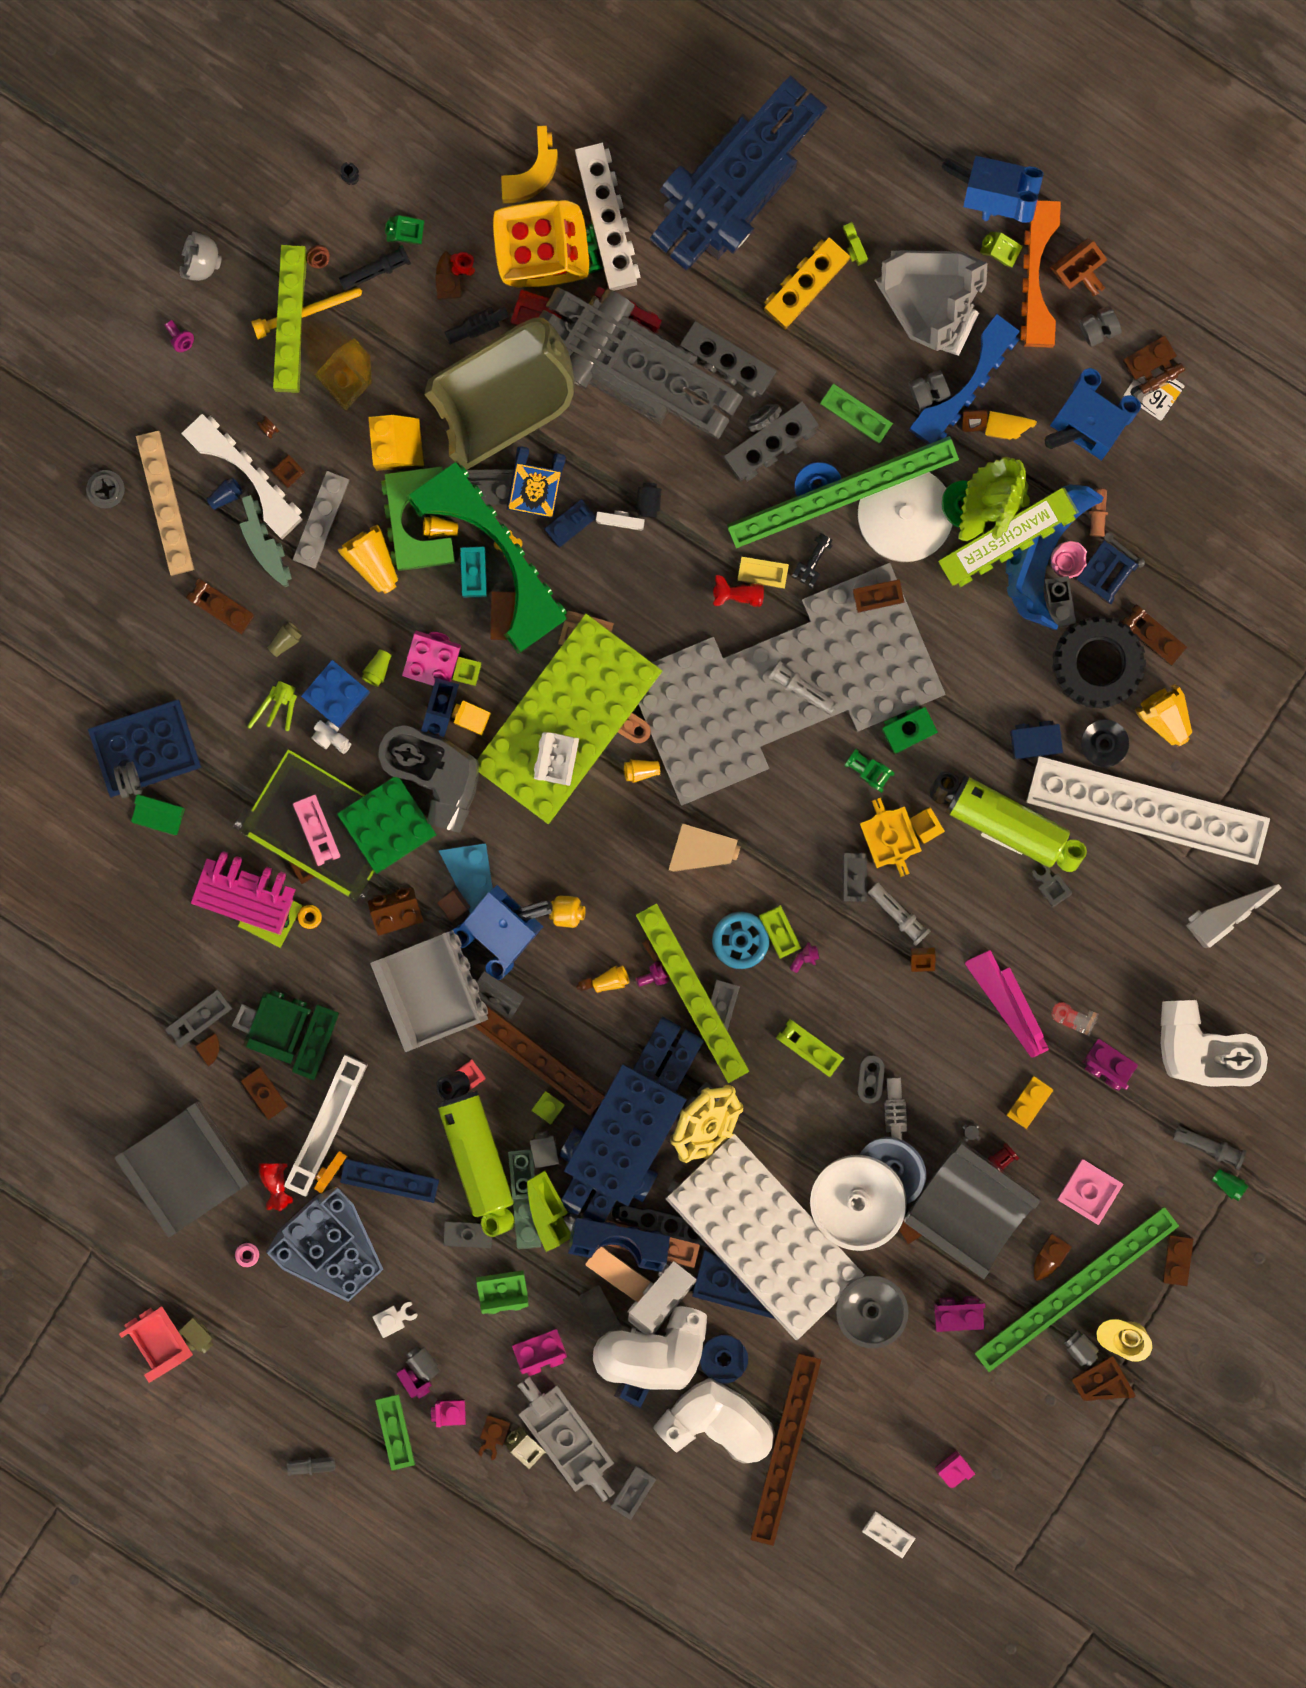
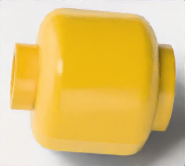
M560 895L550 902L553 905V912L549 914V919L553 920L556 926L574 928L578 926L580 920L585 918V906L581 905L578 897Z

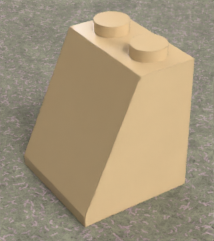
M682 824L668 871L676 872L731 864L732 859L737 860L741 846L737 845L738 840Z

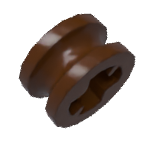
M266 416L263 417L262 422L258 421L256 423L270 439L273 438V433L279 432Z

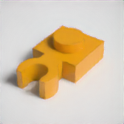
M339 1151L327 1169L324 1167L320 1169L315 1177L318 1182L314 1187L319 1193L322 1194L347 1157L345 1154Z

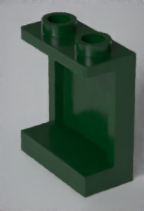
M271 989L270 993L263 992L243 1045L251 1050L291 1064L294 1056L292 1052L306 1016L310 1014L311 1010L306 1007V1002L293 998L292 1002L283 999L285 994Z

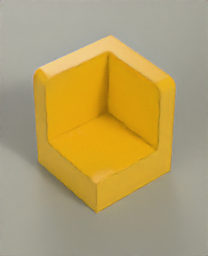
M931 807L910 818L912 827L922 844L945 832Z

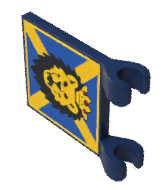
M518 446L506 510L553 518L566 456L555 453L552 459V469L526 465L529 448Z

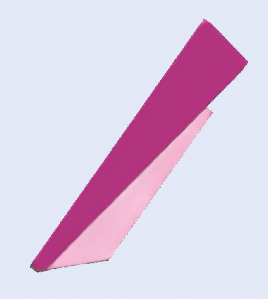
M991 950L966 961L965 965L1030 1057H1036L1048 1051L1049 1048L1044 1040L1043 1033L1010 967L1000 971Z

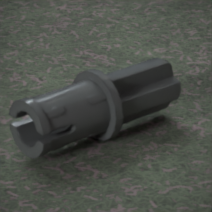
M310 1456L304 1460H288V1476L297 1474H310V1476H313V1473L334 1471L336 1468L334 1457L312 1459Z

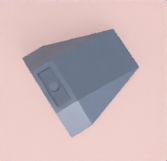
M338 1187L323 1192L308 1202L280 1228L266 1251L282 1270L347 1302L383 1270L354 1204Z

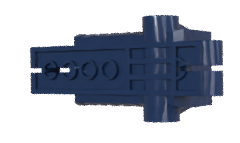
M789 76L751 120L742 114L735 125L729 129V132L723 136L692 174L683 166H679L661 187L660 192L668 198L664 204V215L666 218L649 240L667 254L686 233V237L670 255V258L685 271L696 262L705 250L717 260L727 250L734 254L754 231L755 228L750 223L796 171L798 160L789 153L828 107L812 93L797 107L796 104L805 95L807 89L792 76ZM791 112L792 114L789 116V118L782 124V126L776 131V133H773L777 126Z
M662 1016L634 1068L624 1063L622 1064L586 1132L574 1127L558 1155L568 1161L564 1172L574 1176L561 1200L567 1211L578 1216L592 1189L596 1192L582 1218H590L594 1222L604 1223L616 1200L626 1206L630 1204L632 1198L641 1202L644 1201L658 1175V1172L649 1167L686 1102V1097L678 1094L676 1091L704 1041L703 1038L685 1029L676 1047L671 1046L681 1026ZM668 1050H670L672 1054L660 1076L655 1075Z

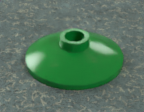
M962 480L950 484L942 496L943 513L947 520L956 527H959L963 521L960 518L963 510L962 508L961 510L959 509L958 502L963 506V498L967 495L965 490L968 488V481Z

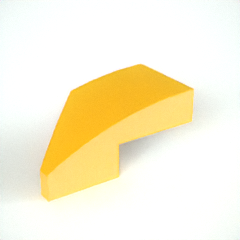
M990 411L985 435L1008 440L1014 438L1016 440L1027 429L1033 428L1037 421Z

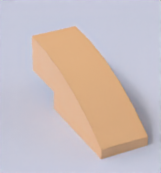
M604 1247L598 1249L592 1258H589L585 1263L587 1267L637 1302L644 1296V1290L651 1283L650 1280Z

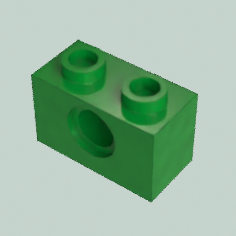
M917 705L905 711L907 716L901 719L895 716L884 722L886 726L881 730L894 755L938 733L926 707L920 709ZM905 722H911L915 726L914 734H904L902 725Z

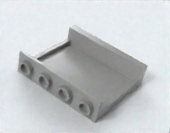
M453 930L370 963L405 1052L488 1020V1009L485 1003L481 1002L478 994L479 986L476 980L472 979L469 971L470 963L463 956L460 938Z

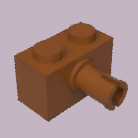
M1089 238L1050 267L1062 285L1068 289L1074 287L1081 280L1092 296L1099 294L1097 289L1101 292L1105 289V286L1093 271L1106 262L1107 258L1096 243Z

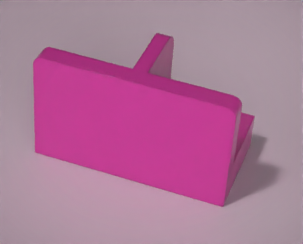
M957 1450L935 1467L938 1475L950 1488L956 1487L965 1478L969 1480L975 1475L973 1469Z

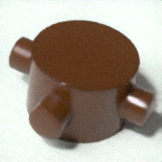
M592 978L578 982L579 985H576L577 990L584 991L593 988Z

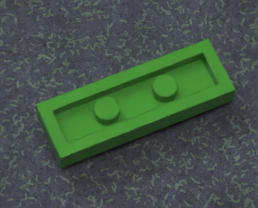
M835 384L831 386L820 403L821 406L878 444H880L893 424Z
M396 1394L376 1399L375 1402L391 1471L414 1466L415 1460L400 1395Z

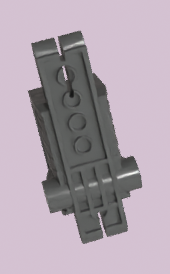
M556 287L546 307L571 322V324L545 310L541 312L538 318H545L563 340L572 363L575 385L586 389L590 384L660 426L668 412H671L716 439L721 437L730 420L714 410L713 407L732 417L743 399L740 394L696 368L697 356L686 352L671 341L652 332L649 328L630 319L629 315L635 305L622 295L606 289L600 300L593 296L588 304L571 293ZM686 390L687 392L693 394L694 396H696V397H698L699 399L703 400L704 402L708 403V405L703 404L702 402H700V401H698L697 399L693 398V396H690V395H688L686 392H683V391Z

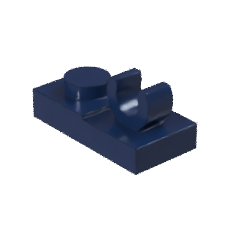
M581 499L544 530L560 548L592 523L596 516Z

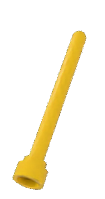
M356 287L305 306L302 309V318L361 296L362 290ZM277 317L268 321L266 319L261 320L260 318L251 321L258 339L266 337V334L270 333L271 329L277 327Z

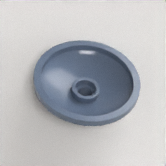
M882 1137L873 1140L861 1151L860 1155L870 1156L884 1162L898 1175L905 1189L907 1204L920 1195L926 1182V1168L921 1156L910 1144L897 1138ZM894 1163H897L900 1168H896Z

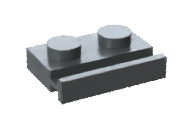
M467 470L469 474L468 480L472 486L476 484L483 494L481 498L486 505H507L514 470Z
M484 971L477 982L480 999L511 1020L524 997Z

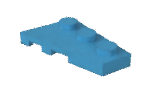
M486 844L439 850L459 892L471 906L468 909L470 914L493 889Z

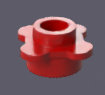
M460 252L451 256L450 260L453 262L452 273L454 275L467 274L471 276L474 274V258L472 255Z

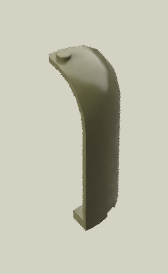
M532 318L429 378L424 395L436 408L441 419L446 418L450 429L446 431L449 439V457L458 465H463L468 470L562 414L570 406L575 390V379L568 350L560 335L545 318Z

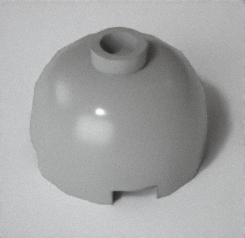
M192 232V235H188L182 251V255L185 256V266H180V276L183 279L200 281L210 277L214 269H219L222 258L218 255V248L215 242L209 236L197 232Z

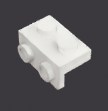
M543 732L539 741L538 759L534 766V779L570 786L579 738Z

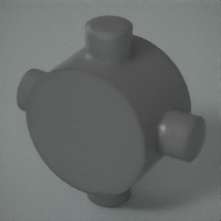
M977 1123L974 1126H967L965 1124L962 1127L965 1135L963 1139L966 1142L974 1139L978 1141L981 1138L978 1136V1128L980 1126Z

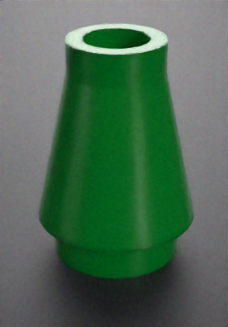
M1221 1169L1217 1171L1212 1179L1231 1200L1234 1198L1239 1201L1249 1185L1244 1183L1245 1180Z

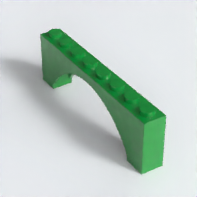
M455 462L406 498L420 517L424 514H440L462 519L484 531L500 547L511 568L515 586L513 619L509 631L504 636L516 653L519 654L567 620L565 617L567 612L560 602L556 603L551 597L553 593L550 587L545 582L542 584L538 579L537 575L539 573L532 563L528 564L523 557L525 553L518 543L514 544L509 538L511 533L504 524H499L495 518L497 513L490 504L486 505L482 500L483 494L476 484L472 486L468 480L469 474L463 465L458 466Z

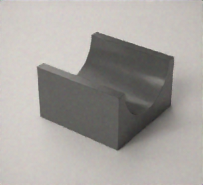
M200 1101L188 1107L181 1114L140 1142L114 1157L168 1238L254 1181Z
M959 1139L905 1214L904 1221L975 1274L985 1279L990 1272L994 1260L1009 1237L1028 1213L1037 1207L1041 1200L1028 1187Z

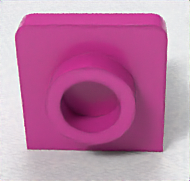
M465 1400L436 1401L435 1407H431V1421L436 1422V1427L466 1425Z

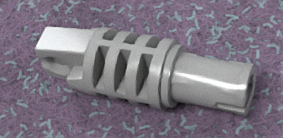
M887 1078L888 1100L884 1102L886 1132H891V1137L902 1140V1132L907 1131L906 1101L902 1099L901 1078Z

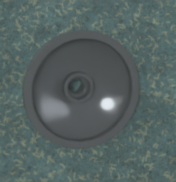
M865 1276L851 1282L842 1291L836 1308L837 1321L843 1334L853 1343L865 1348H880L894 1342L904 1331L909 1314L907 1300L901 1289L892 1281L880 1276ZM870 1306L876 1308V1312L873 1315L867 1313V1309Z

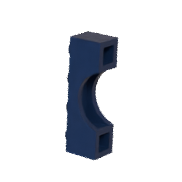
M586 1217L576 1218L571 1228L568 1254L592 1258L594 1253L603 1246L619 1245L633 1254L639 1268L662 1272L667 1263L670 1236H665L657 1231H640L636 1227H620L612 1222H594Z

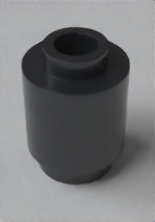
M643 483V487H638L636 510L639 511V517L657 518V514L660 512L662 489L657 488L656 483Z

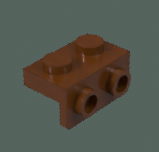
M413 887L408 889L401 888L388 895H378L368 901L370 914L378 936L424 922Z

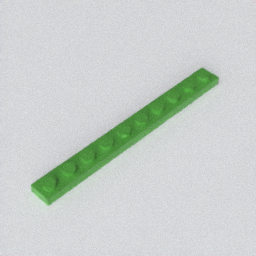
M948 436L729 523L727 527L735 547L739 548L956 462L959 458L951 437Z
M1162 1207L980 1347L974 1354L988 1372H991L1174 1231L1179 1225L1166 1208Z

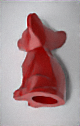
M715 576L716 585L713 588L714 606L723 605L729 599L738 603H747L753 607H760L764 598L763 584L751 583L749 586L730 587L723 576Z
M259 1163L261 1181L271 1193V1197L266 1203V1210L274 1208L277 1211H282L288 1204L293 1203L292 1196L284 1192V1185L286 1183L284 1170L288 1167L287 1163Z

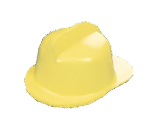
M1110 1319L1098 1327L1096 1334L1101 1346L1127 1360L1142 1361L1152 1351V1341L1145 1328L1137 1322Z

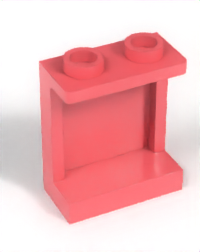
M163 1307L155 1311L152 1308L146 1310L139 1315L140 1321L135 1317L124 1325L126 1330L119 1334L121 1338L130 1334L152 1370L144 1375L149 1383L193 1355Z

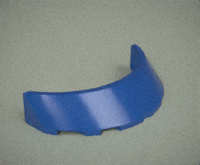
M1069 484L1062 487L1066 489L1079 513L1074 515L1075 518H1078L1089 508L1101 503L1104 498L1088 486ZM1060 523L1054 527V533L1044 539L1041 535L1033 539L1035 544L1023 551L1021 548L1016 549L1012 552L1014 556L1008 559L1006 564V574H1008L1009 582L1007 592L1009 597L1012 598L1018 610L1017 612L1027 620L1057 630L1058 625L1052 619L1046 606L1044 579L1051 553L1071 523L1066 526Z

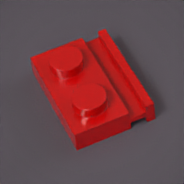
M521 290L510 323L518 326L532 318H538L543 310L554 314L561 320L562 317L546 307L549 298Z

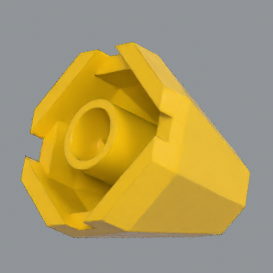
M1174 684L1170 686L1171 691L1167 692L1164 688L1141 702L1143 708L1137 707L1135 711L1142 721L1169 744L1181 746L1189 741L1192 729L1185 695L1181 688Z

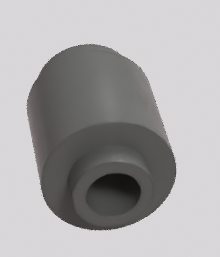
M1078 1330L1073 1332L1064 1341V1344L1067 1346L1066 1350L1081 1366L1084 1364L1090 1366L1099 1357L1097 1355L1099 1349L1084 1333L1081 1334Z
M416 1346L406 1354L408 1359L405 1362L419 1380L422 1379L424 1383L440 1372L437 1368L438 1364L425 1347L419 1349Z

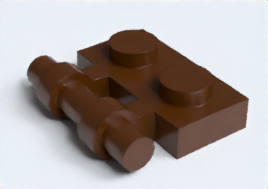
M1166 336L1161 337L1123 360L1134 380L1142 376L1146 380V383L1139 386L1143 394L1151 390L1153 392L1160 388L1161 384L1168 380H1175L1180 373L1185 371L1181 362L1175 366L1170 364L1169 361L1177 357ZM1162 366L1165 372L1153 377L1151 371Z

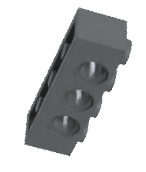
M696 321L680 345L686 352L697 356V359L703 362L702 367L712 373L718 371L724 375L723 380L733 386L736 383L744 387L743 392L753 398L756 396L762 398L777 372L772 367ZM708 343L712 345L713 352L709 355L702 354L700 351L702 344ZM723 356H730L734 360V364L731 367H723L720 359ZM745 368H750L754 372V377L750 380H745L741 377V371Z
M802 401L776 419L774 423L769 424L726 454L724 460L740 482L744 479L748 482L758 475L756 470L762 466L768 468L777 462L778 459L776 457L779 454L785 452L787 455L797 448L796 443L804 438L807 441L817 434L815 429L818 428L819 424ZM789 424L796 425L799 433L795 436L788 435L785 431L786 426ZM776 438L779 441V447L775 450L769 449L766 446L767 439ZM751 451H755L759 454L760 460L757 463H750L747 461L746 455Z

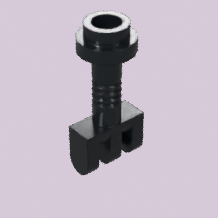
M822 533L814 539L818 544L806 566L799 562L792 575V578L796 579L800 571L803 572L804 575L800 580L803 584L808 576L812 577L808 585L813 588L820 573L814 570L819 562L818 560H820L826 547L831 549L833 546L831 544L833 539Z

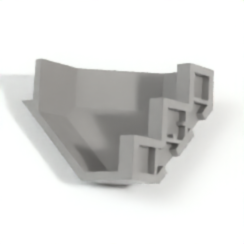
M891 251V258L882 262V276L875 279V282L909 338L938 351L954 342L958 335L955 333L961 321H966L974 307L972 301L978 291L982 293L985 288L988 263L961 251Z

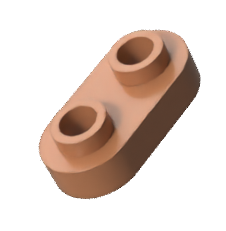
M631 713L618 733L634 743H643L650 737L651 728L645 720ZM638 726L644 730L641 736L635 734V728Z

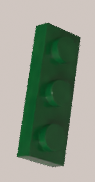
M316 1005L294 1064L293 1073L315 1080L339 1017V1012Z

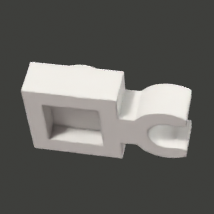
M411 1301L404 1303L399 1311L396 1310L395 1306H392L373 1316L383 1338L404 1328L403 1320H414L418 1316L417 1313L413 1315L406 1313V1308L412 1305Z

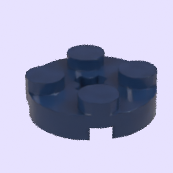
M717 1335L705 1343L700 1363L702 1370L709 1378H713L718 1383H731L742 1376L746 1370L748 1354L740 1340L731 1335ZM722 1352H726L727 1356H731V1361H727L725 1366L722 1365L721 1361H717V1357H720Z

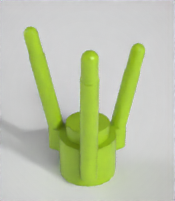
M278 681L276 687L272 686L270 694L247 727L252 728L274 697L273 700L276 703L266 726H271L280 705H287V702H289L285 730L289 731L293 707L297 698L294 695L296 688Z

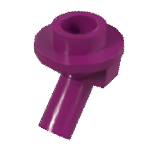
M173 320L167 322L165 327L173 337L170 342L175 351L180 353L189 350L194 341L193 334L188 330L180 332Z
M808 942L803 951L794 959L790 970L798 973L804 961L805 963L808 962L816 965V960L820 959L816 945L812 946Z
M658 961L649 967L651 973L636 978L638 987L655 982L656 985H663L670 980L665 967Z

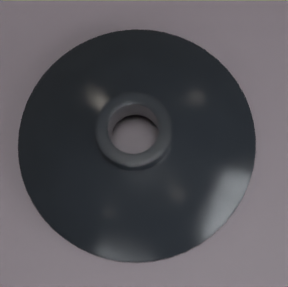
M1106 719L1098 720L1089 725L1084 731L1081 739V748L1086 759L1092 764L1099 767H1111L1117 765L1125 758L1129 749V738L1127 732L1119 723ZM1102 739L1108 741L1109 745L1107 748L1100 746Z

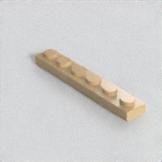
M160 431L136 436L170 575L193 571L194 566Z

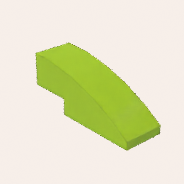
M543 1171L527 1181V1188L534 1225L547 1252L568 1241L571 1232L562 1217L567 1214V1211L546 1171Z

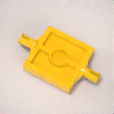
M878 798L877 802L876 800L871 801L877 815L868 821L860 823L876 868L887 864H896L900 877L910 874L905 860L910 855L922 850L905 806L894 811H885L881 798Z

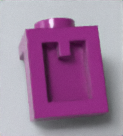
M404 1367L397 1371V1376L411 1398L417 1396L419 1399L430 1392L429 1387L432 1386L430 1380L417 1387L416 1383L419 1380L412 1370L408 1371Z

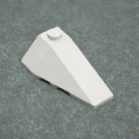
M1279 884L1207 909L1202 913L1198 910L1188 918L1190 923L1186 926L1203 948H1210L1234 929L1232 925L1246 919L1252 913V909H1256L1265 903L1281 887Z

